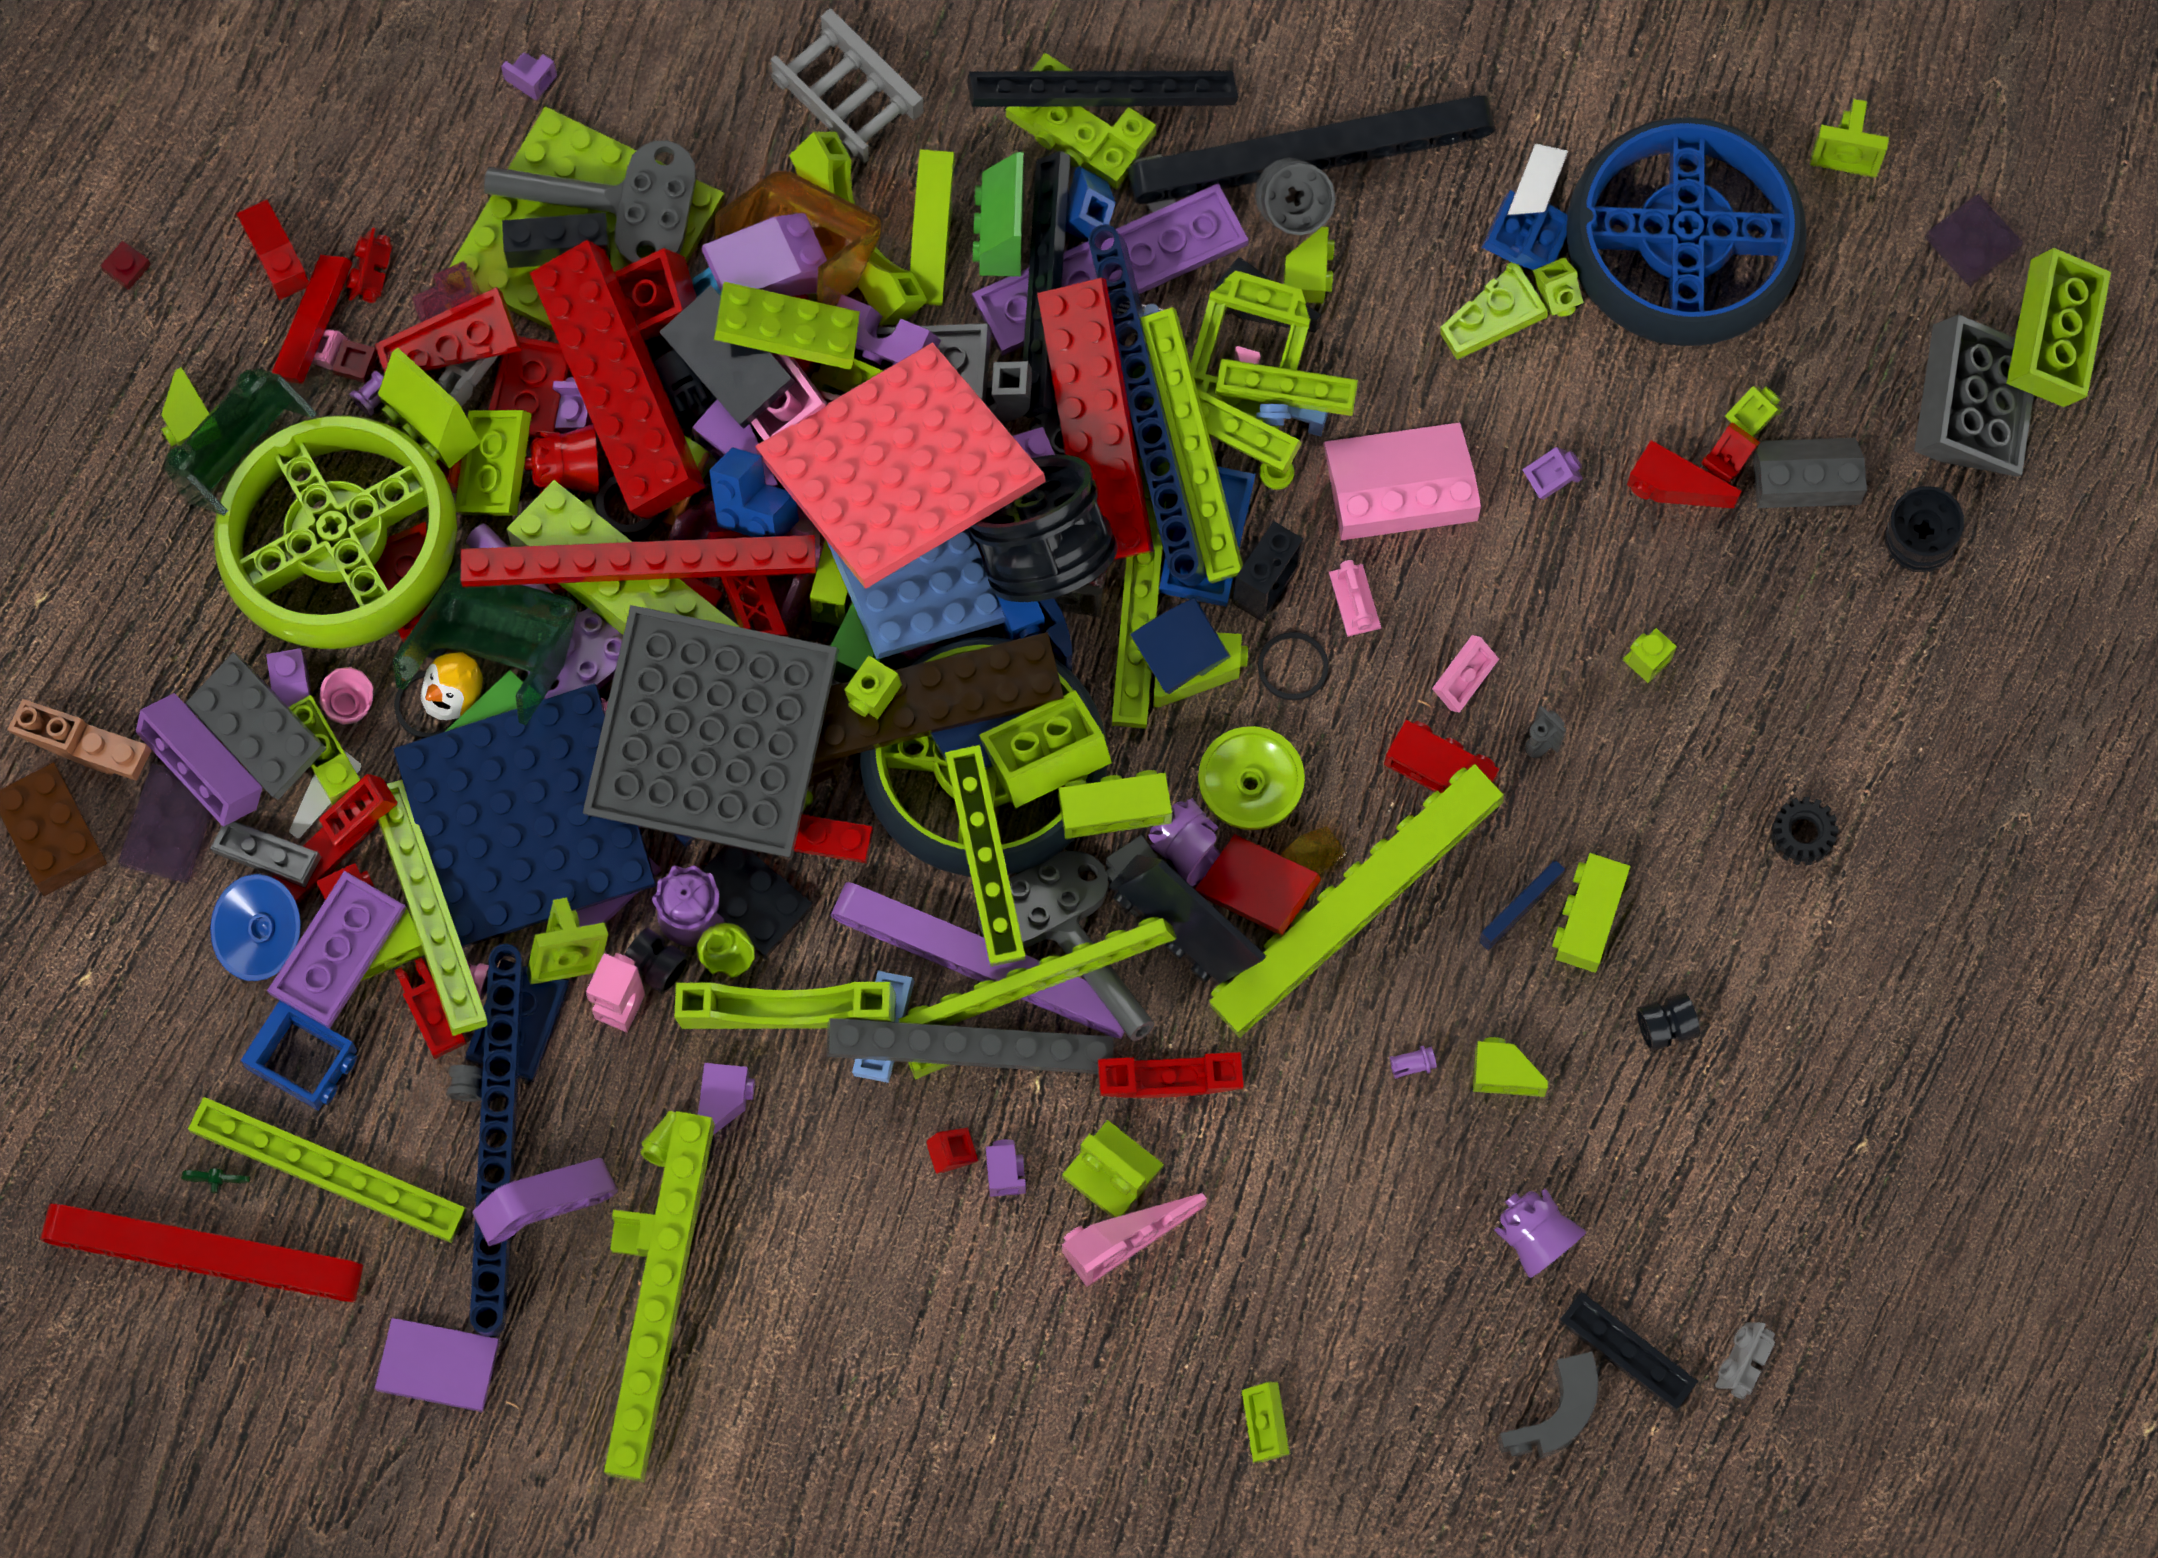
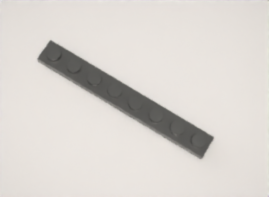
M830 1018L827 1026V1057L1098 1074L1097 1060L1113 1058V1037Z

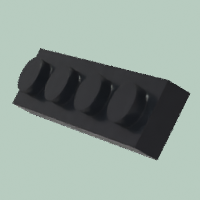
M1582 1291L1558 1321L1674 1412H1676L1699 1382Z

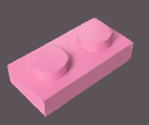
M1472 635L1432 689L1451 711L1460 713L1499 658L1481 637Z

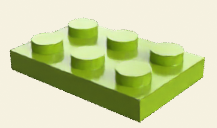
M469 410L468 420L480 443L462 458L455 503L456 513L461 515L517 516L532 413L524 410Z

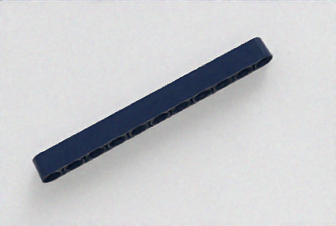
M1107 224L1099 225L1089 235V247L1097 278H1104L1107 282L1128 406L1168 569L1183 585L1196 586L1205 578L1206 569L1140 319L1144 317L1127 244L1124 238L1112 226ZM1108 238H1114V243L1111 248L1107 250H1101V246L1105 240H1107ZM1122 270V275L1117 281L1109 282L1110 275L1114 271ZM1130 302V307L1125 313L1117 314V309L1121 303ZM1138 334L1135 344L1125 346V340L1129 335ZM1139 366H1146L1144 375L1134 379V370ZM1147 398H1154L1153 406L1147 411H1141L1142 402ZM1156 430H1162V436L1159 441L1150 444L1148 439L1151 433ZM1163 463H1170L1169 471L1163 476H1157V468ZM1172 495H1178L1177 504L1170 509H1165L1166 499ZM1179 528H1186L1185 537L1180 541L1174 542L1172 539L1174 532ZM1193 560V570L1188 574L1182 575L1180 571L1181 566L1184 562Z
M510 944L498 945L489 956L486 1002L487 1026L485 1027L476 1207L496 1189L513 1182L524 963L518 949ZM509 956L516 959L514 967L510 970L504 971L497 968L498 962L503 957ZM508 991L514 994L513 1001L508 1005L501 1006L495 1003L496 997L501 992ZM506 1026L512 1029V1035L505 1041H498L493 1037L494 1032L500 1027ZM504 1061L511 1065L509 1072L504 1076L499 1077L492 1074V1068L498 1062ZM497 1097H505L509 1100L508 1106L501 1112H495L490 1109L491 1102ZM496 1132L506 1134V1142L501 1147L494 1148L488 1145L489 1137ZM502 1168L505 1171L502 1181L494 1184L486 1181L489 1170ZM475 1219L470 1321L477 1334L495 1338L503 1332L506 1325L510 1238L501 1242V1248L498 1253L490 1256L485 1255L482 1252V1248L486 1240ZM488 1275H494L499 1278L498 1287L490 1292L483 1291L480 1287L483 1278ZM484 1312H495L498 1318L492 1327L483 1328L479 1326V1317Z

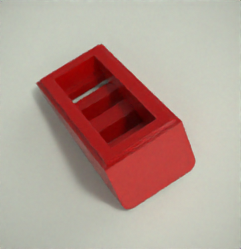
M366 774L319 818V821L334 846L339 847L388 813L398 802L381 777ZM362 800H363L364 804L366 805V808H364V809L362 808V806H361V804H360V802H361ZM349 809H351L353 814L355 815L354 819H352L350 814L348 813ZM338 817L341 818L345 825L342 830L335 820Z

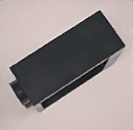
M1273 521L1236 576L1233 605L1263 622L1300 566L1303 538ZM1274 583L1278 585L1277 589H1272Z

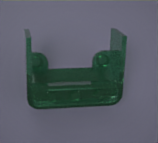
M259 368L254 370L247 369L242 372L236 379L234 388L181 445L174 447L166 455L165 460L167 462L164 468L178 492L189 503L224 516L228 510L210 492L219 480L284 409L310 418H314L317 414L279 374Z

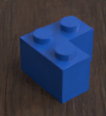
M732 447L709 470L718 527L751 537L785 536L799 521L797 503L784 489L765 483L761 455Z

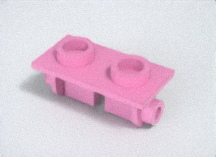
M1352 560L1342 562L1340 564L1341 569L1330 571L1329 576L1347 637L1381 629L1363 564L1354 565Z

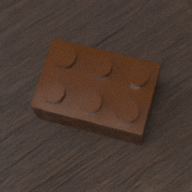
M54 762L0 789V816L35 885L43 896L108 864L70 789Z

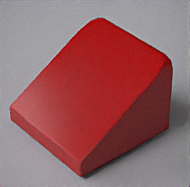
M968 1127L937 1132L926 1141L933 1167L937 1174L978 1162Z

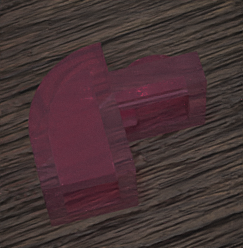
M463 261L434 274L433 277L437 286L413 296L412 300L420 322H423L481 295L472 268Z

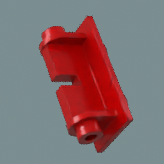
M372 227L364 237L360 236L356 243L354 256L358 257L356 268L351 269L347 280V287L351 288L348 299L350 301L358 294L363 295L362 299L368 303H376V299L381 297L386 274L375 271L374 266L381 269L387 268L393 246L388 236L378 235L377 238L374 237L376 228Z

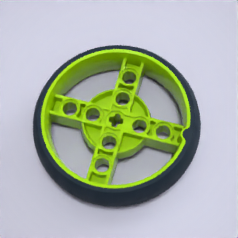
M974 637L950 641L921 653L902 668L1014 640L998 637ZM1055 659L1063 695L1076 690L1103 733L1107 745L1103 722L1089 692L1066 666ZM931 735L861 752V775L865 792L878 820L890 836L911 855L924 863L946 872L971 877L960 824L957 843L935 835L915 821L904 809L891 785L888 767L934 772L941 787L954 798L947 762L940 755V750ZM910 744H918L923 747L921 753L917 755H909L904 751ZM1108 765L1077 780H1084L1086 784L1101 782L1100 780L1106 777ZM992 766L986 770L995 812V807L1004 805L1011 800L1002 787ZM1061 811L1046 826L1030 836L1011 843L1001 844L1008 875L1022 872L1049 860L1075 839H1065Z

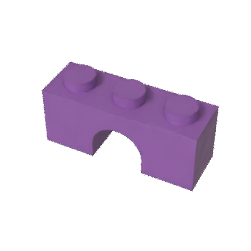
M841 295L837 307L860 311L855 349L863 352L862 357L874 364L881 365L882 361H885L893 366L932 342L937 348L940 344L941 339L930 330L900 319L895 331L890 336L878 339L877 327L882 318L880 313L871 306Z

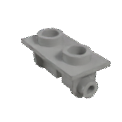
M1746 1322L1738 1330L1734 1338L1735 1345L1732 1352L1719 1368L1716 1388L1732 1389L1731 1394L1740 1399H1744L1746 1394H1751L1761 1371L1751 1366V1363L1755 1361L1759 1365H1765L1775 1345L1773 1340L1775 1333L1765 1329L1766 1324Z

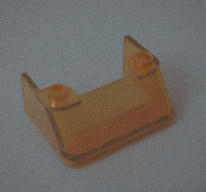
M776 171L769 174L715 213V240L775 216L805 213L827 259L826 262L818 267L817 302L828 305L836 304L840 300L841 295H848L858 286L881 236V220L879 217L789 171Z

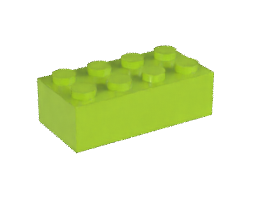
M2055 248L2031 259L2006 384L2062 407H2066L2088 396L2111 276L2110 271Z

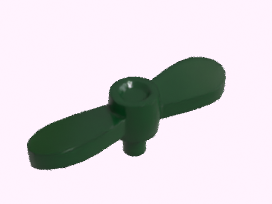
M215 1168L210 1169L209 1173L184 1170L181 1179L184 1181L208 1182L211 1185V1193H218V1187L223 1182L250 1183L251 1178L241 1175H224L223 1170Z

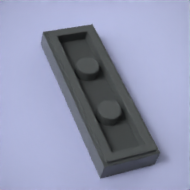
M236 821L221 827L210 848L214 854L306 888L321 859L320 854L316 851Z

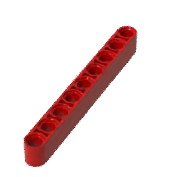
M52 1203L48 1206L40 1237L42 1242L59 1247L344 1302L356 1301L364 1268L362 1264L351 1260Z

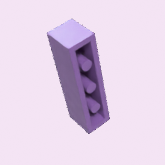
M175 693L140 710L135 732L223 827L257 810L263 787Z

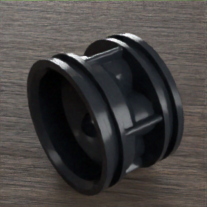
M1046 455L1031 458L1044 473L1046 482L969 527L972 537L980 544L984 555V571L992 591L998 597L1012 602H1036L1062 596L1093 581L1115 559L1118 546L1112 533V527L1109 520L1101 514L1097 503L1098 488L1093 479L1091 468L1081 458L1070 455Z

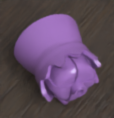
M1191 798L1186 803L1180 801L1171 806V824L1153 826L1148 836L1154 843L1150 845L1151 849L1162 855L1165 859H1169L1178 874L1193 887L1201 882L1220 853L1213 846L1216 841L1214 832L1218 829V826L1206 817V813Z
M672 866L669 874L659 879L657 893L652 897V901L657 908L659 926L670 940L682 946L697 947L699 939L706 929L714 926L716 923H725L724 919L717 914L719 891L711 873H704L696 866L688 868Z
M1546 1189L1542 1190L1543 1198L1534 1191L1527 1192L1521 1198L1517 1193L1509 1197L1505 1201L1508 1208L1500 1217L1501 1223L1506 1230L1499 1227L1494 1229L1510 1246L1515 1248L1529 1278H1532L1550 1265L1587 1233V1231L1559 1212L1558 1206L1554 1203Z

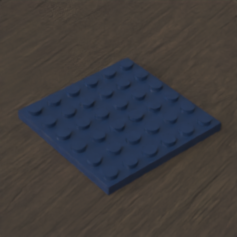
M595 683L393 748L414 822L420 826L462 948L548 921L552 902L555 899L567 897L571 911H580L657 886L640 826L583 814L605 718V709L598 686Z

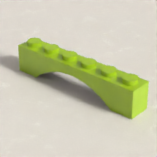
M813 132L789 155L795 166L796 173L808 190L812 203L817 207L822 216L826 229L836 242L841 252V257L851 270L858 288L862 291L869 306L882 315L879 324L895 325L899 323L900 319L906 321L928 300L914 274L888 260L874 246L866 234L858 217L853 199L851 158L837 132Z
M852 982L839 986L806 990H765L727 986L717 983H676L674 1018L682 1029L827 1028L830 1018L895 1022L896 992L890 982Z

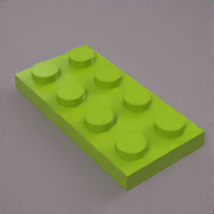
M724 282L720 295L714 340L851 370L854 361L860 311Z

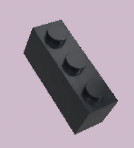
M606 212L502 220L503 247L508 268L542 266L585 240H589L603 248L609 261H611Z

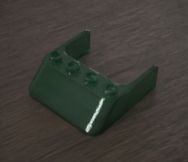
M461 571L454 572L447 578L393 658L396 687L404 690L426 656L440 648L457 650L527 670L530 673L516 693L518 721L520 724L527 725L564 667L578 615L576 603L567 597L524 585L462 587Z

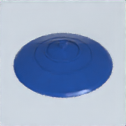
M251 874L235 880L222 892L215 904L210 924L211 942L217 959L229 973L247 981L265 980L281 970L296 947L300 936L299 910L294 897L285 885L271 876Z

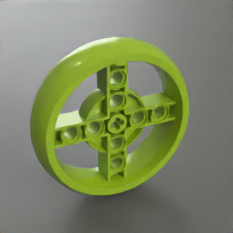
M349 415L322 416L298 422L276 432L255 447L242 460L226 484L218 505L214 524V551L217 566L224 586L234 603L249 619L271 635L289 643L317 649H343L365 645L380 640L408 624L430 603L438 592L452 563L457 539V515L454 498L443 471L431 455L414 439L397 428L376 420ZM362 451L387 457L404 468L365 490L350 482H325L312 458L332 452ZM311 473L306 480L297 481L302 474ZM284 474L297 496V499L289 508L284 521V536L244 557V535L252 511L265 491ZM395 494H404L400 500L390 501ZM326 500L325 505L322 507L313 508L318 501ZM428 506V530L421 552L408 573L397 585L388 591L374 568V565L380 559L385 549L387 528ZM365 511H373L368 518L360 519L361 514ZM338 528L339 532L332 534L331 531ZM311 545L307 552L298 553L301 547ZM358 555L354 562L350 564L344 563L349 556ZM281 562L275 570H267L272 563ZM307 574L323 582H346L360 607L337 614H305L285 609L265 596ZM374 583L370 590L360 591L365 584Z

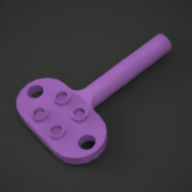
M481 524L476 527L466 539V543L471 548L508 547L487 524ZM545 584L507 585L552 632L551 637L533 653L528 665L530 687L540 700L593 683L600 689L614 678L623 635L590 608L582 612L573 613ZM547 677H554L559 680V685L553 690L543 689L540 683Z

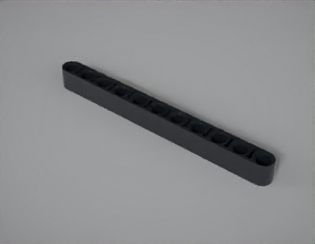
M1477 95L1143 160L1132 164L1128 168V174L1135 202L1138 204H1150L1191 196L1218 183L1221 189L1257 183L1265 168L1275 161L1286 158L1304 160L1318 169L1324 170L1478 140L1492 135L1496 131L1488 97Z

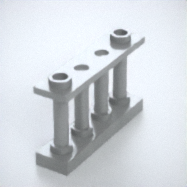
M830 8L821 16L822 36L787 66L776 55L771 58V77L781 89L785 90L788 88L831 132H837L850 157L854 158L857 156L865 164L869 160L866 142L898 114L904 115L906 113L913 121L924 113L923 98ZM837 45L845 53V58L809 88L797 74L830 46L835 47ZM853 68L856 70L860 68L867 75L868 81L832 111L820 97ZM883 90L891 98V103L855 133L843 119L876 91L881 92Z

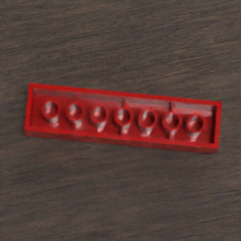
M585 240L530 272L629 511L648 520L705 488L706 486L606 251L591 241Z

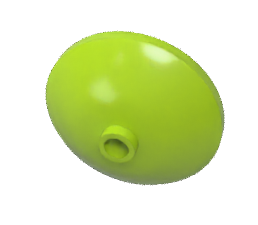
M1256 726L1235 728L1216 738L1205 751L1198 772L1200 794L1208 809L1222 822L1245 830L1268 828L1287 818L1298 805L1305 782L1303 763L1293 745L1282 735L1270 729ZM1254 781L1257 787L1253 790H1248L1245 788L1244 783Z

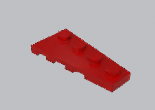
M497 287L375 344L384 374L392 352L397 348L423 371L522 351L503 293Z

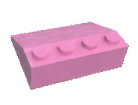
M1461 423L1324 442L1341 541L1478 521L1481 504L1476 477Z

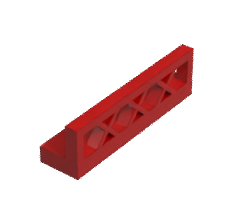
M734 531L709 532L707 539L751 538V536ZM765 575L721 577L740 628L752 630L750 622L753 621L756 631L784 637L788 636ZM742 594L745 602L741 601L740 596Z

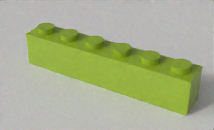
M977 745L945 752L990 966L1026 960L981 747Z

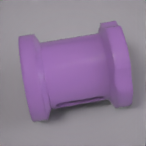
M377 371L371 374L372 379L358 391L353 390L349 394L355 404L369 417L374 414V408L382 402L378 392L383 376Z

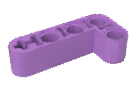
M596 1158L507 1183L492 1192L472 1213L487 1244L491 1246L509 1239L526 1224L599 1204L614 1196L618 1192V1188L603 1159Z

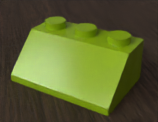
M399 348L395 349L390 357L378 392L385 406L381 411L393 425L399 422L403 426L401 429L405 434L416 442H421L423 444L422 447L435 461L439 459L444 465L451 468L476 447L480 440L459 403Z
M1076 690L1063 695L1064 699L1046 703L979 735L999 781L1015 808L1112 763L1104 735Z

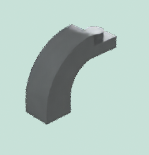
M1028 361L994 362L993 380L987 382L986 406L1001 423L1020 418L1030 408L1032 368Z
M1592 1352L1556 1360L1553 1368L1560 1392V1402L1556 1413L1540 1424L1500 1433L1497 1441L1501 1453L1510 1451L1511 1456H1520L1532 1452V1446L1536 1445L1539 1458L1543 1459L1560 1452L1579 1436L1593 1413L1598 1395V1374Z

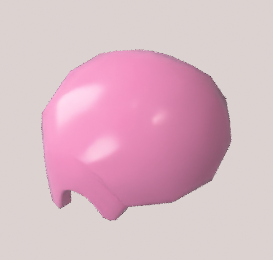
M352 667L337 668L325 677L320 689L319 703L321 710L324 711V715L328 719L346 725L359 722L369 713L373 701V685L362 671Z

